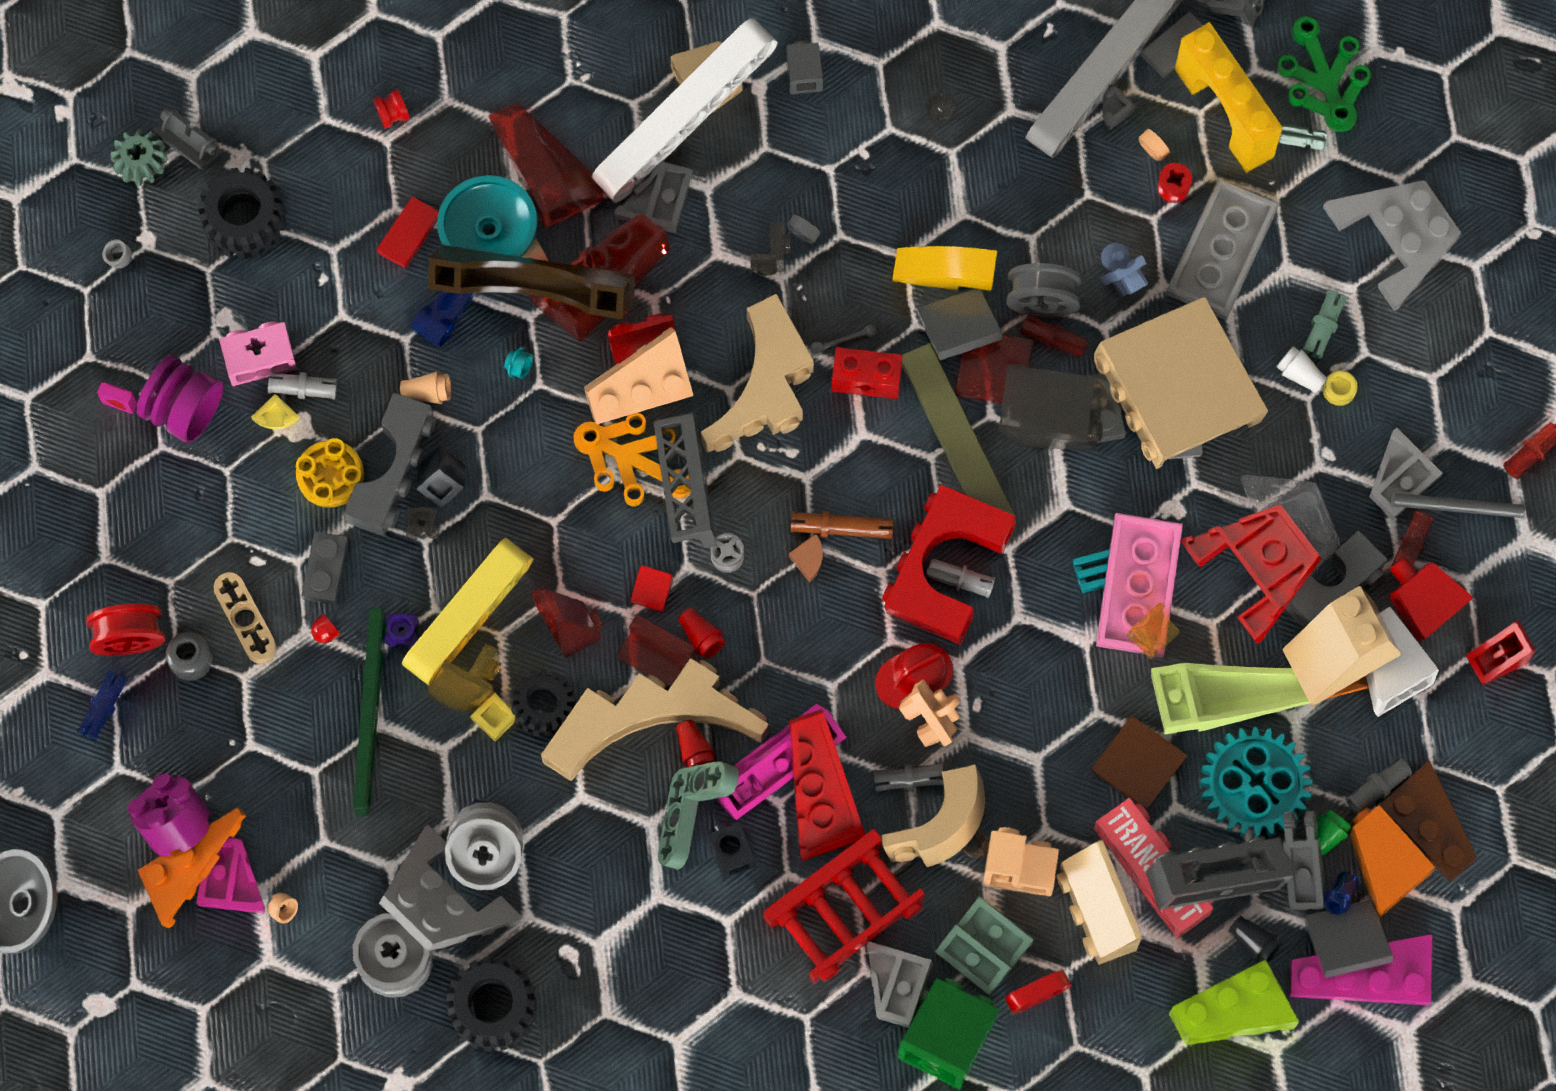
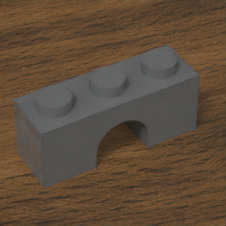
M1358 530L1334 552L1330 561L1339 570L1342 582L1336 586L1327 587L1318 583L1310 575L1285 609L1305 628L1334 600L1358 586L1363 587L1365 584H1368L1372 587L1385 574L1382 569L1387 558Z

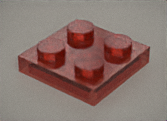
M1002 335V340L962 353L955 395L1021 406L1033 340Z

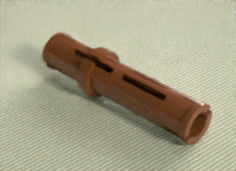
M792 511L791 521L805 523L791 522L790 533L821 534L820 537L826 538L828 534L892 540L893 530L879 529V527L892 528L893 518L830 515L829 511H822V514Z

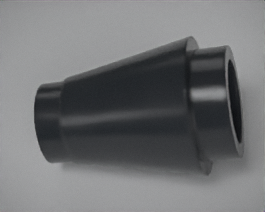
M1239 916L1229 929V932L1255 962L1266 960L1268 964L1282 946V943L1277 939V934L1245 919L1243 916Z

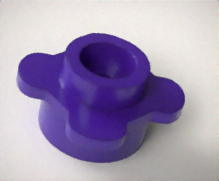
M392 613L386 617L387 634L384 637L385 643L390 647H394L396 644H405L407 647H413L418 641L415 635L416 627L419 624L417 616L414 614L407 616ZM399 628L405 629L403 633L398 632Z

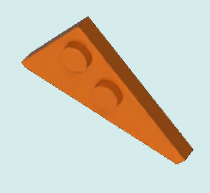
M237 807L210 824L206 835L191 849L183 853L180 849L169 851L172 856H159L137 870L162 926L169 929L174 925L176 920L173 917L186 899L189 901L192 899L199 883L205 880L220 858L217 853L229 836L234 838L241 827L243 819L246 817L242 809Z

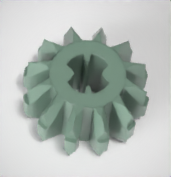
M138 128L135 136L132 137L128 132H124L125 141L115 140L114 147L116 151L110 154L112 162L115 163L113 166L114 172L117 175L122 174V179L126 183L130 182L133 178L138 186H141L144 178L153 183L155 180L153 173L163 174L164 168L161 164L168 161L167 154L163 152L165 149L163 141H156V136L152 131L144 136L142 130Z

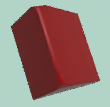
M641 565L630 602L663 612L673 584V575Z

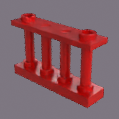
M875 829L871 830L763 911V919L770 928L773 929L778 924L781 927L785 926L816 965L810 971V979L813 983L819 979H822L823 982L831 979L840 971L838 965L865 946L868 941L873 940L903 916L908 920L923 908L921 903L924 901L925 893L920 888L910 896L879 857L881 852L878 849L882 847V838ZM861 862L864 865L868 864L899 903L898 906L884 916L880 914L851 877L853 875L851 870ZM833 883L836 886H842L871 923V926L857 937L851 933L824 898L825 892L823 890ZM806 903L809 907L814 906L844 945L829 958L825 956L796 918L798 916L796 911Z

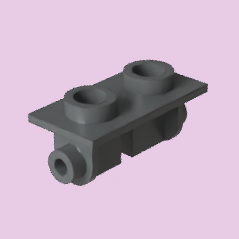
M164 109L160 115L163 122L151 130L158 138L201 170L222 155L219 145L216 144V139L207 135L197 126L191 129V122L179 114L176 109Z

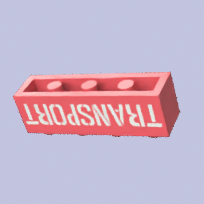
M1128 798L1097 820L1094 830L1178 939L1211 915L1213 910L1211 904L1213 901L1159 910L1146 871L1155 863L1157 856L1170 852L1171 844L1160 830L1155 832L1148 823L1150 816L1140 803L1135 805Z

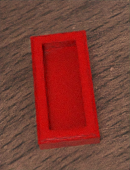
M412 196L377 247V253L406 269L436 225L439 211Z

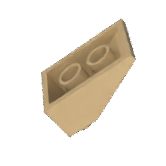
M1361 586L1331 602L1282 649L1312 706L1402 655L1374 601Z

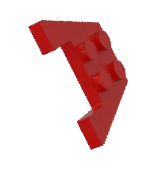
M1281 504L1240 518L1239 522L1222 528L1217 526L1209 529L1208 533L1196 537L1191 535L1181 540L1183 546L1200 568L1229 547L1263 591L1265 597L1237 617L1257 644L1263 640L1322 560Z

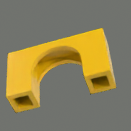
M1209 22L1182 37L1175 70L1192 95L1208 86L1215 92L1231 123L1232 135L1229 149L1244 171L1248 173L1274 158L1283 127Z

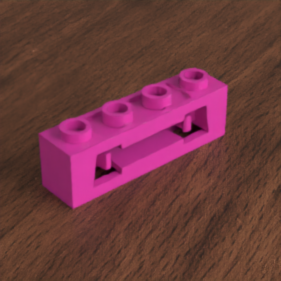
M815 704L801 716L822 709L836 746L846 736L829 711ZM789 725L734 765L739 771V780L734 792L729 796L716 799L723 810L735 820L739 819L793 778Z

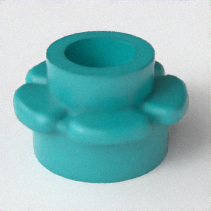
M524 347L516 351L511 350L504 363V368L508 369L509 377L524 379L531 368L533 355L527 353Z

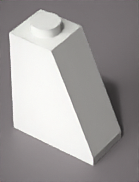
M1391 607L1381 611L1380 614L1402 655L1366 675L1373 710L1378 717L1433 685L1439 670Z

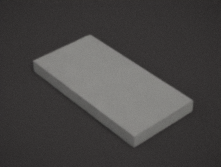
M1218 178L1170 281L1166 295L1187 304L1205 297L1215 316L1227 321L1280 203Z

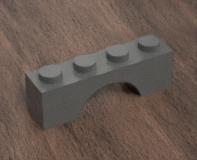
M393 392L381 424L384 433L396 446L395 460L391 468L382 477L371 482L356 483L344 512L347 524L384 537L388 527L394 528L400 511L397 509L401 497L406 498L411 487L412 479L409 476L413 466L418 468L424 454V449L421 446L425 436L430 438L436 425V418H433L431 405Z

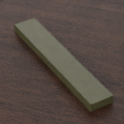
M928 343L903 354L902 366L965 495L1014 515L931 344Z

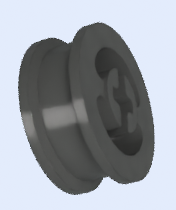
M1031 263L1014 267L1008 272V282L1012 285V292L1007 295L1006 304L1010 309L1029 316L1060 317L1073 314L1080 308V299L1076 296V289L1080 287L1082 277L1076 270L1057 264Z

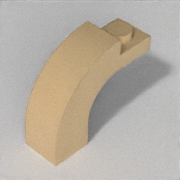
M976 765L942 772L945 790L944 802L938 814L931 821L916 828L882 835L883 848L891 862H908L915 857L921 856L926 867L951 858L967 845L980 826L985 809L983 779Z

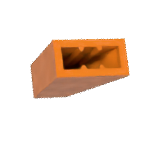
M1378 805L1372 811L1365 808L1352 820L1355 826H1353L1349 835L1369 898L1373 902L1378 918H1380L1430 876L1435 866L1384 809Z

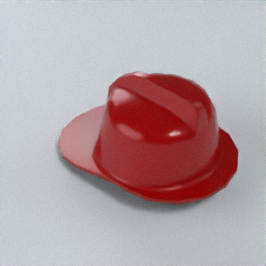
M921 643L904 650L880 667L875 680L878 697L886 705L899 709L901 701L911 694L914 685L923 679L933 693L939 689H945L953 677L951 658L942 648L934 644Z

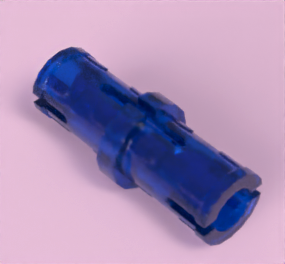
M108 670L107 676L96 697L92 696L89 701L91 706L80 727L77 729L79 734L85 737L88 735L89 739L97 741L98 735L109 714L113 715L116 710L114 704L127 683V678L120 674L117 677L116 672Z

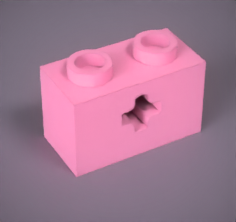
M267 322L260 325L259 329L247 332L245 330L232 331L226 337L219 339L232 386L267 378L270 372L282 374L297 370L285 322ZM260 347L261 354L255 355L254 349Z

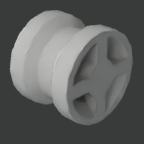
M723 533L716 537L717 546L710 547L711 562L718 571L723 573L734 572L742 566L744 561V545L741 539L734 534Z

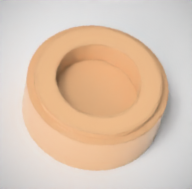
M1147 129L1139 136V143L1155 160L1162 161L1170 153L1166 144L1152 130Z

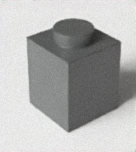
M803 40L797 41L792 45H786L790 95L823 92L819 43Z

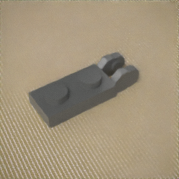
M1306 811L1304 821L1307 838L1296 839L1297 829L1294 812H1285L1284 814L1285 840L1283 841V847L1294 874L1287 882L1290 910L1317 909L1327 906L1320 837L1317 838L1318 824L1315 811Z

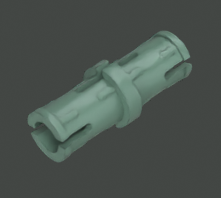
M1327 290L1319 314L1315 315L1312 319L1311 324L1313 328L1305 346H1303V351L1307 355H1309L1310 351L1313 352L1311 355L1313 358L1322 359L1331 334L1336 333L1338 328L1336 322L1344 303L1347 301V297L1340 294L1338 298L1337 291Z

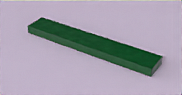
M370 608L353 799V810L356 816H368L371 806L386 617L384 611L380 608Z

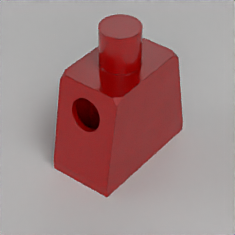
M1404 556L1389 568L1391 573L1401 583L1400 586L1389 594V599L1406 628L1417 642L1426 639L1473 599L1465 589L1432 562L1416 570Z

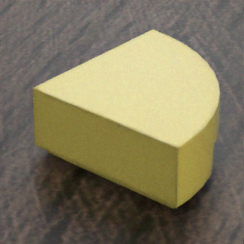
M276 394L251 416L255 423L269 429L286 428L300 420L299 416Z

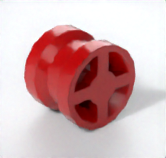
M398 89L392 91L390 96L386 98L377 97L373 99L385 129L392 127L393 122L398 120L402 122L410 120L407 108Z
M1171 163L1163 167L1157 184V191L1160 197L1170 203L1183 201L1189 194L1192 183L1190 170L1181 163ZM1172 177H1173V178H1177V179H1181V180H1180V181H1176V180H1173Z

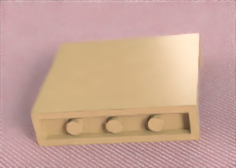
M1205 297L1101 341L1094 353V362L1098 371L1101 374H1105L1108 379L1113 399L1117 403H1121L1126 413L1125 418L1129 428L1133 432L1136 431L1142 442L1141 448L1147 460H1152L1156 469L1160 468L1165 460L1245 424L1250 428L1261 423L1268 412Z

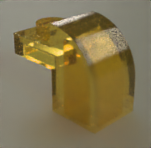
M485 644L469 672L445 660L428 688L430 698L457 711L478 709L494 693L493 685L487 683V680L493 681L500 670L501 663L498 662L500 659L498 650Z

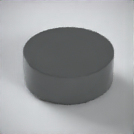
M793 215L787 224V229L792 234L810 244L815 243L821 234L813 224L797 215Z

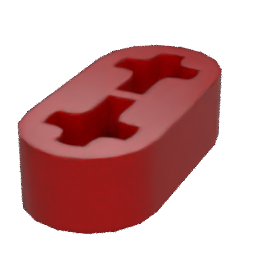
M1059 970L1010 993L1005 997V1000L1012 1014H1017L1066 991L1072 985L1065 971Z

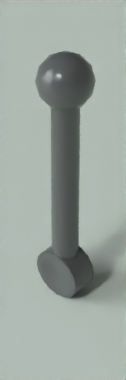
M867 325L864 330L822 344L817 341L813 342L810 345V352L814 356H819L825 349L864 336L874 337L877 329L874 325Z

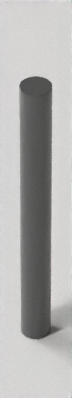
M1392 493L1391 506L1516 518H1523L1525 514V506L1521 504Z

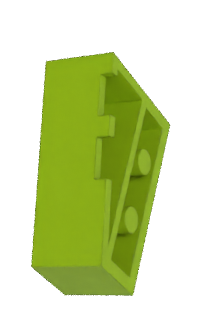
M1266 960L1173 1006L1169 1013L1185 1045L1225 1040L1244 1035H1259L1279 1030H1293L1299 1023Z

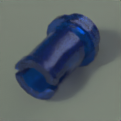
M1343 871L1338 875L1332 890L1327 891L1324 896L1325 908L1332 914L1340 915L1350 909V899L1359 886V879L1354 874L1348 883L1345 882L1350 873L1348 871Z

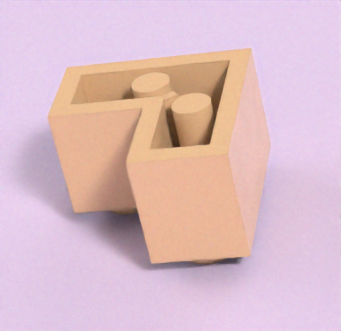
M999 828V831H992L988 846L983 886L1051 897L1059 849L1052 848L1051 843L1044 841H1032L1031 845L1025 844L1026 836L1019 835L1020 832L1016 829Z

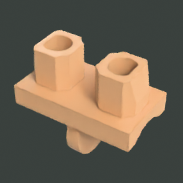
M923 679L916 683L912 693L901 701L899 709L909 721L920 714L923 715L927 723L918 727L917 734L925 747L938 742L946 746L953 742L951 736L957 730L953 722L960 718L955 708L960 704L961 700L957 694L946 697L942 689L933 693Z

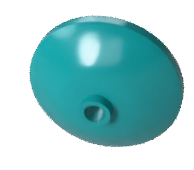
M478 176L462 182L446 196L438 214V233L442 245L522 257L531 247L536 236V209L528 193L517 183L499 176ZM488 228L495 229L492 235H486L484 231Z

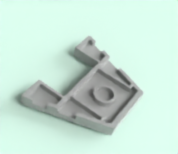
M1425 180L1329 200L1323 206L1339 231L1369 215L1403 264L1404 269L1383 280L1378 285V289L1393 311L1400 308L1405 299L1418 287L1423 278L1437 265L1461 236L1460 230Z
M426 825L379 902L427 951L464 942L467 937L477 934L482 936L489 935L502 927H507V929L513 928L522 919V916L502 896H499L482 910L476 912L430 866L431 863L445 854L446 841L429 825Z

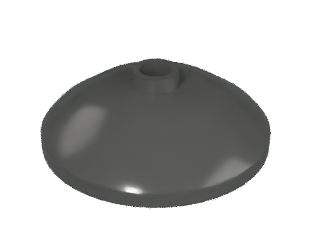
M11 849L0 853V953L18 954L35 946L48 931L56 911L57 887L50 867L39 855L27 850Z

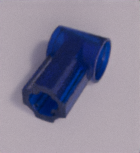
M440 291L430 306L425 305L417 313L412 322L411 330L438 348L442 347L450 338L455 328V322L472 301L474 294H455Z

